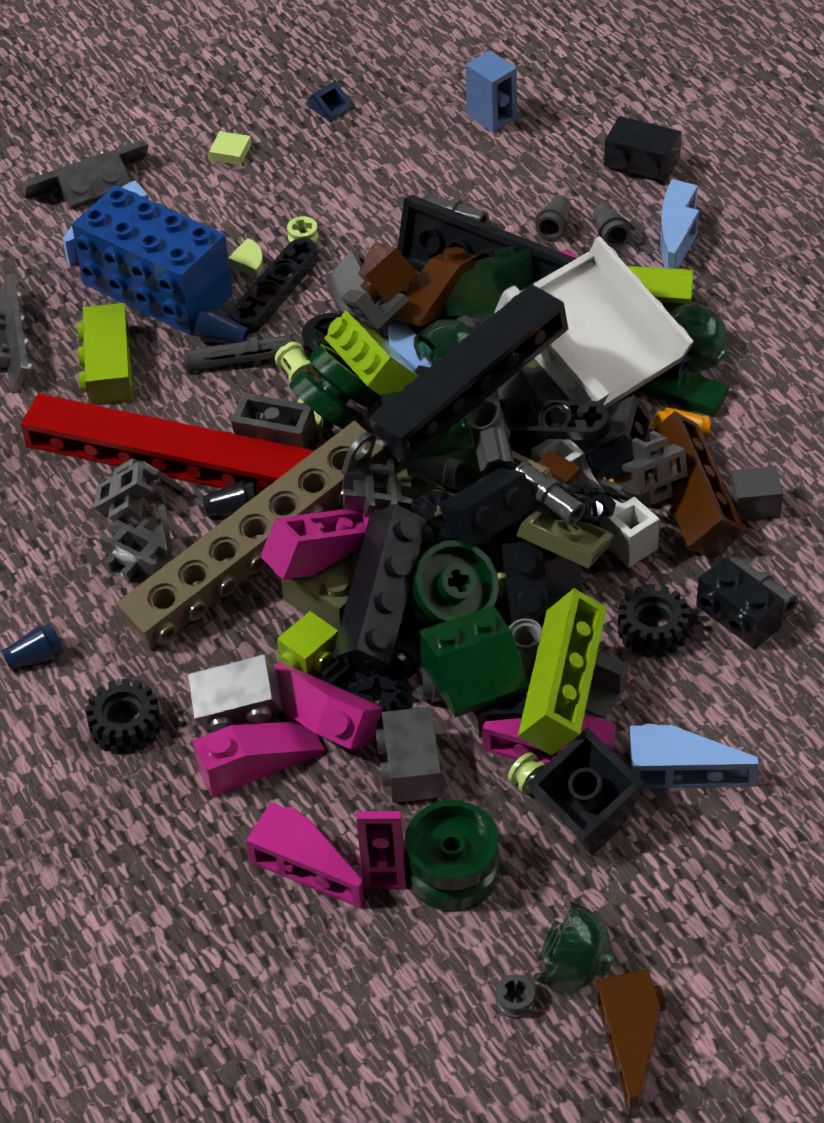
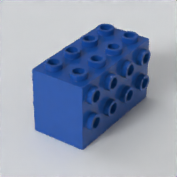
M115 185L72 223L84 285L121 303H125L190 336L194 333L195 324L202 309L210 311L213 308L217 311L233 295L225 234L194 221L188 216L170 210L162 204L148 200L133 191Z

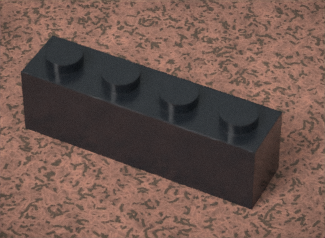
M397 504L370 514L333 651V658L364 672L390 664L427 519Z

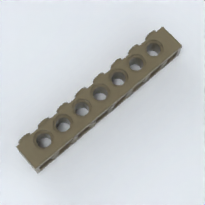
M354 420L116 602L123 623L150 650H153L160 644L164 645L170 642L176 633L189 622L201 618L207 608L221 597H227L233 593L237 585L251 574L260 572L267 564L260 556L275 518L334 511L337 507L343 505L342 485L344 475L341 473V469L351 445L367 431ZM364 443V444L359 448V450L357 451L356 455H358V454L363 450V448L365 447L366 443ZM375 443L371 456L372 464L386 466L385 450ZM315 490H321V491L316 492V493H311L312 491H315ZM292 512L289 515L281 516L284 513ZM256 535H262V536L259 537V538L251 539L252 537H254V536H256ZM226 558H232L231 560H229V561H227V562H221L222 560H224V559H226ZM196 581H203L198 585H191ZM173 604L169 608L160 609L164 605Z

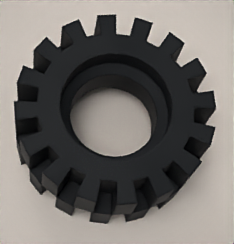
M648 584V591H644L643 587L639 586L635 588V595L631 591L625 594V600L621 599L618 610L617 628L619 639L623 638L622 644L626 648L632 645V652L637 655L641 649L645 650L644 657H651L652 651H657L658 657H664L666 649L672 654L677 651V645L682 647L686 637H688L690 611L687 608L685 598L680 600L679 592L674 590L671 594H668L669 587L662 585L661 591L655 590V584ZM646 615H659L667 619L668 623L659 627H650L640 623L638 620Z
M122 679V685L116 686L115 680L108 682V690H105L102 686L96 689L98 697L91 695L88 699L89 705H86L88 727L95 744L99 743L100 748L104 751L111 747L112 754L118 755L120 748H125L127 755L133 753V746L137 745L140 751L145 749V740L151 744L156 739L155 733H160V722L162 720L158 699L148 685L143 688L142 682L135 680L133 686H130L129 679ZM130 709L139 713L137 718L128 723L115 724L109 722L110 716L120 710Z

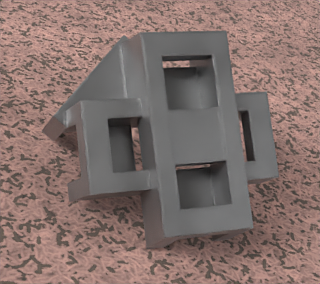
M655 431L649 433V442L645 443L635 438L632 440L634 460L622 465L623 471L632 473V479L621 484L602 479L600 486L626 501L636 497L643 505H652L673 496L671 482L688 476L685 449L676 444L668 446L667 437ZM676 459L677 465L672 466L671 460ZM653 468L654 476L649 478L648 470Z
M371 432L362 434L349 448L341 473L344 475L342 485L343 509L364 511V517H370L371 513L393 504L409 510L413 502L412 499L406 498V495L411 488V483L395 481L394 459H388L386 466L372 464L371 456L376 443V437ZM364 443H366V445H365V447L363 448V450H362L358 455H356V453H357V451L359 450V448H360ZM373 479L384 480V483L373 482Z
M132 458L115 468L113 477L96 487L94 509L113 522L119 520L127 524V518L130 516L137 520L142 518L144 496L153 490V487L148 484L160 478L181 491L183 486L148 463Z
M165 504L159 505L162 522L153 532L150 531V520L146 518L136 528L116 520L113 523L116 534L112 538L104 534L100 537L104 552L110 554L103 561L108 572L131 582L140 571L152 576L171 559L173 548ZM141 545L144 547V549L141 550L137 548V546ZM120 564H122V565H124L125 567H124L123 569H121V568H119L118 566H119Z

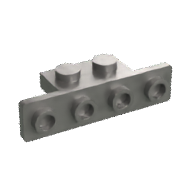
M130 139L120 144L117 149L108 152L104 149L98 150L89 155L88 159L76 163L75 160L64 162L58 166L57 170L45 173V171L35 172L29 175L23 183L22 192L24 197L26 198L59 186L69 209L98 200L115 185L122 187L131 182L123 163L146 156L149 147L147 139L140 141Z
M7 274L0 290V367L8 369L10 391L19 392L23 381H28L30 377L32 363L31 360H27L26 355L28 337L23 335L24 313L20 312L19 308L21 291L16 288L15 275Z

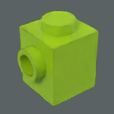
M309 611L277 638L278 660L313 677L318 673L322 674L323 669L335 659L332 655L339 631Z

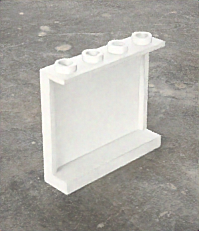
M600 236L595 239L589 252L533 284L564 302L569 329L536 356L535 360L571 401H596L608 408L680 363L694 342L687 331L674 320L663 304L641 283L640 278L624 264L616 251L609 247ZM515 285L505 290L494 312L499 311L522 291H519Z

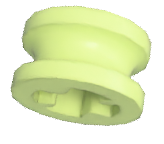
M300 216L289 221L287 225L289 242L299 238H306L316 243L318 233L317 223L314 219Z
M532 752L526 753L512 765L508 773V781L518 785L522 793L529 794L531 791L526 784L546 764L538 762V757Z

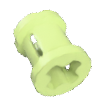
M289 342L277 351L275 355L276 364L281 370L287 372L290 383L301 370L308 369V371L317 376L319 375L310 365L300 343Z

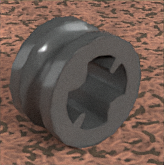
M518 974L508 975L501 979L496 987V1004L501 1014L508 1018L518 1019L532 1012L536 1003V992L531 980ZM514 990L515 994H517L518 990L522 991L523 1001L517 1003L516 999H514L513 1003L509 1002L508 992Z

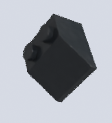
M529 541L498 545L506 615L509 623H514L520 619H545L546 611L573 588L583 593L579 564Z
M588 727L526 784L539 803L591 856L623 828L646 786Z

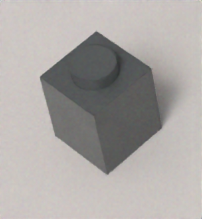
M776 466L731 470L730 486H726L741 521L781 517L783 491Z

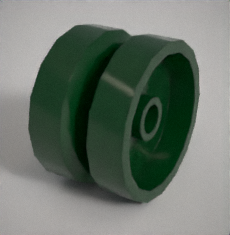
M320 344L309 358V362L322 378L310 371L301 370L289 384V387L313 411L343 430L354 420L360 424L364 419L363 414L351 400L363 407L372 408L381 395L369 388L338 353Z
M462 540L443 541L429 548L417 559L404 611L415 626H422L426 629L493 606L499 591L497 571L490 558L477 546Z
M443 800L426 806L412 818L405 831L407 879L414 895L426 905L442 911H464L480 905L492 895L499 881L498 829L489 814L479 806L462 800Z

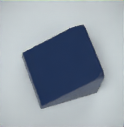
M336 81L313 93L306 102V106L329 122L354 107Z

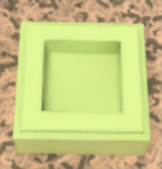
M219 131L209 151L210 160L241 165L251 146V137Z

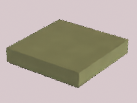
M539 507L521 523L516 536L589 569L609 548L614 535L581 518L575 524L570 525L548 507Z

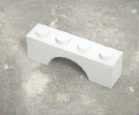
M547 439L531 449V460L538 463L551 450L580 466L583 470L575 483L578 485L586 484L588 487L598 488L600 492L606 493L593 476L585 453L571 440ZM636 497L624 503L613 499L616 503L613 516L599 521L601 528L614 535L608 549L627 567H631L658 550L660 519Z

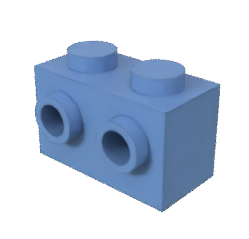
M489 50L466 64L467 115L491 132L497 131L517 118V68Z

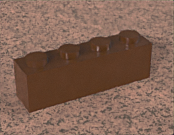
M674 411L653 429V431L667 437L668 446L676 444L684 448L686 453L688 476L671 482L673 496L668 498L671 505L669 511L674 520L679 524L683 534L681 540L685 547L694 554L698 552L709 559H713L744 535L746 531L699 425ZM676 459L671 460L672 466L677 465Z

